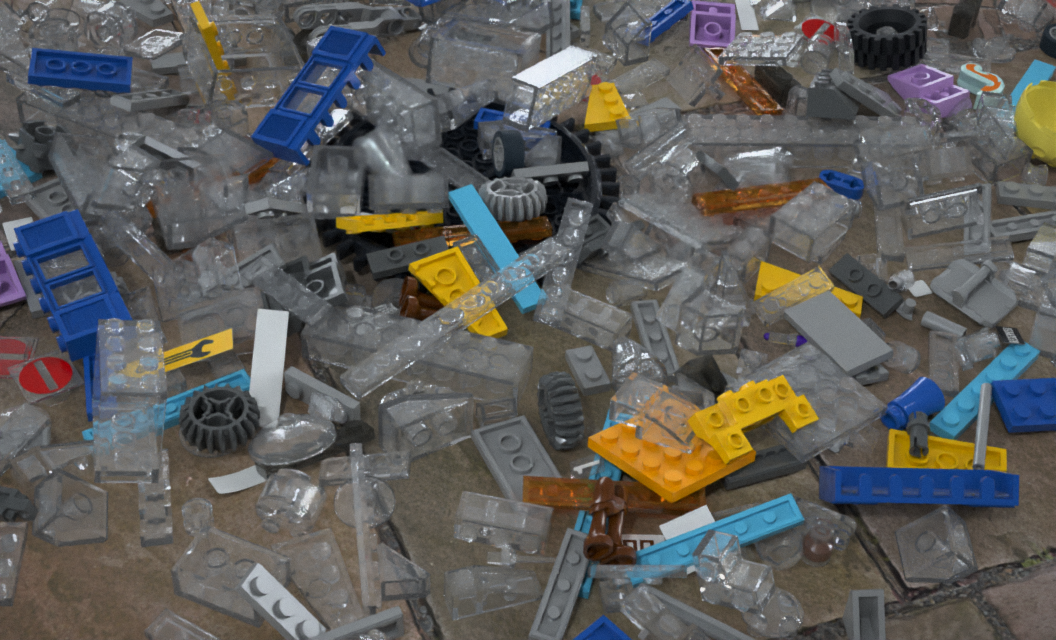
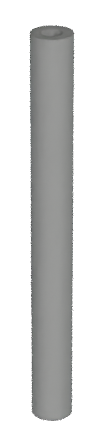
M983 383L980 388L972 466L974 470H984L992 396V385L989 383Z

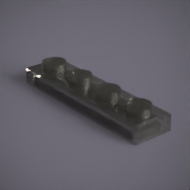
M363 420L349 421L344 425L345 427L335 431H324L317 438L292 444L291 448L266 454L263 459L255 462L257 473L266 481H272L376 439L374 428Z

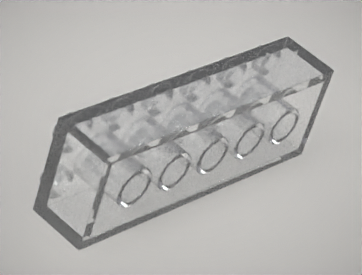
M571 45L513 76L502 123L529 133L587 98L592 90L591 78L597 70V54Z

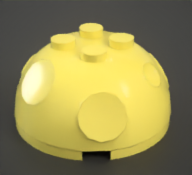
M1041 80L1038 85L1032 86L1033 83H1030L1023 90L1016 105L1013 117L1018 140L1024 146L1023 152L1027 157L1037 158L1051 167H1056V82Z

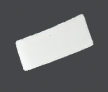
M258 464L233 474L208 478L219 494L244 490L269 479Z

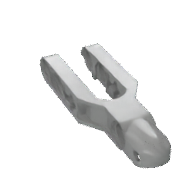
M356 2L305 5L299 7L293 14L294 21L301 29H314L308 35L314 47L319 43V41H316L317 36L325 34L330 26L366 32L379 38L395 36L402 31L416 30L420 27L422 21L421 15L409 7H371ZM330 12L326 19L321 20V16L324 13ZM310 14L305 21H300L303 15Z

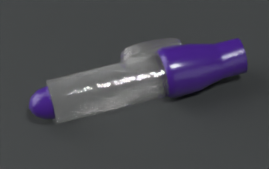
M770 331L763 335L764 339L768 340V342L796 346L797 348L816 349L799 334H783Z

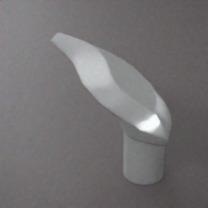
M908 298L895 310L903 318L912 321L916 301Z

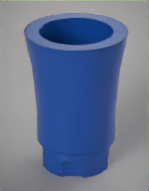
M919 377L907 390L890 401L882 409V414H880L881 421L889 430L902 431L906 429L909 422L908 417L912 412L915 414L916 419V411L924 412L927 416L942 411L945 407L944 395L934 381L927 377Z

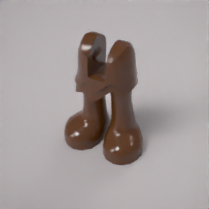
M405 277L399 297V307H401L399 319L401 321L442 322L445 328L467 329L435 296L419 292L416 278Z
M600 477L593 491L591 509L588 516H592V522L588 536L584 540L583 554L590 561L600 560L601 567L607 569H629L635 566L637 555L635 549L622 545V530L628 510V490L622 485L614 486L613 480L609 477ZM608 518L607 533L605 534L606 519Z

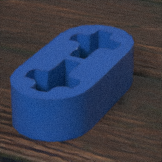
M823 170L820 172L817 186L826 193L846 199L858 200L863 195L865 184L857 177L834 170Z

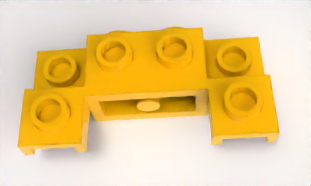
M781 375L770 381L765 379L755 383L752 380L741 386L736 393L729 390L717 398V404L694 413L687 421L695 435L709 443L717 451L724 463L728 464L733 459L747 455L753 450L744 435L745 433L773 421L777 416L785 422L792 434L800 428L814 424L819 418L805 395L797 397L784 375Z

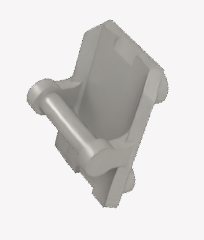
M966 259L953 261L939 276L937 275L931 281L930 288L938 297L943 298L977 321L980 326L993 328L1018 305L1015 291L995 278L997 267L992 261L985 260L980 265L981 268Z

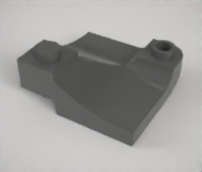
M335 252L311 263L306 255L286 263L287 268L258 284L263 309L289 311L287 337L301 331L300 325L305 319L348 301L345 290L347 280L344 268Z

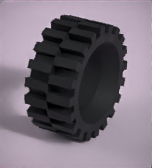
M881 4V7L876 8L874 5L869 6V10L864 8L859 10V14L854 13L852 18L847 20L848 58L854 64L858 63V66L862 68L868 66L870 70H875V68H880V71H887V68L899 70V66L904 68L910 67V63L917 64L919 59L925 57L927 52V18H925L923 12L919 13V10L916 8L910 10V6L899 7V4H893V6Z

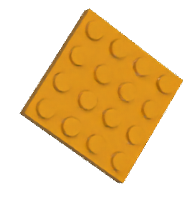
M672 399L588 437V448L671 504L754 462L756 451L752 450L749 454L742 455L725 464L717 451L693 432L687 420L694 413Z

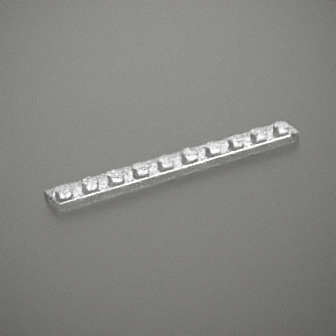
M549 237L340 375V384L360 400L568 260L569 250L552 237Z

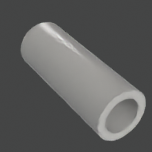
M926 311L921 321V326L959 343L963 341L967 333V328L929 311Z

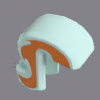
M974 63L962 65L957 85L977 96L973 109L988 111L997 107L1005 87L1003 80L995 74L982 72L983 68L980 65Z

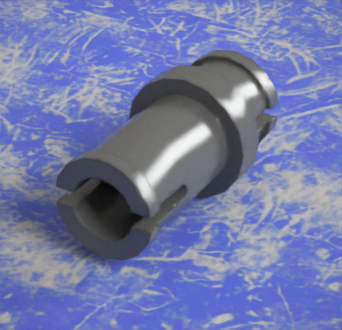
M916 411L915 419V414L912 412L908 417L909 422L906 426L907 434L910 436L909 452L912 456L921 457L922 448L923 456H926L929 452L928 434L930 433V424L927 422L928 417L924 412Z

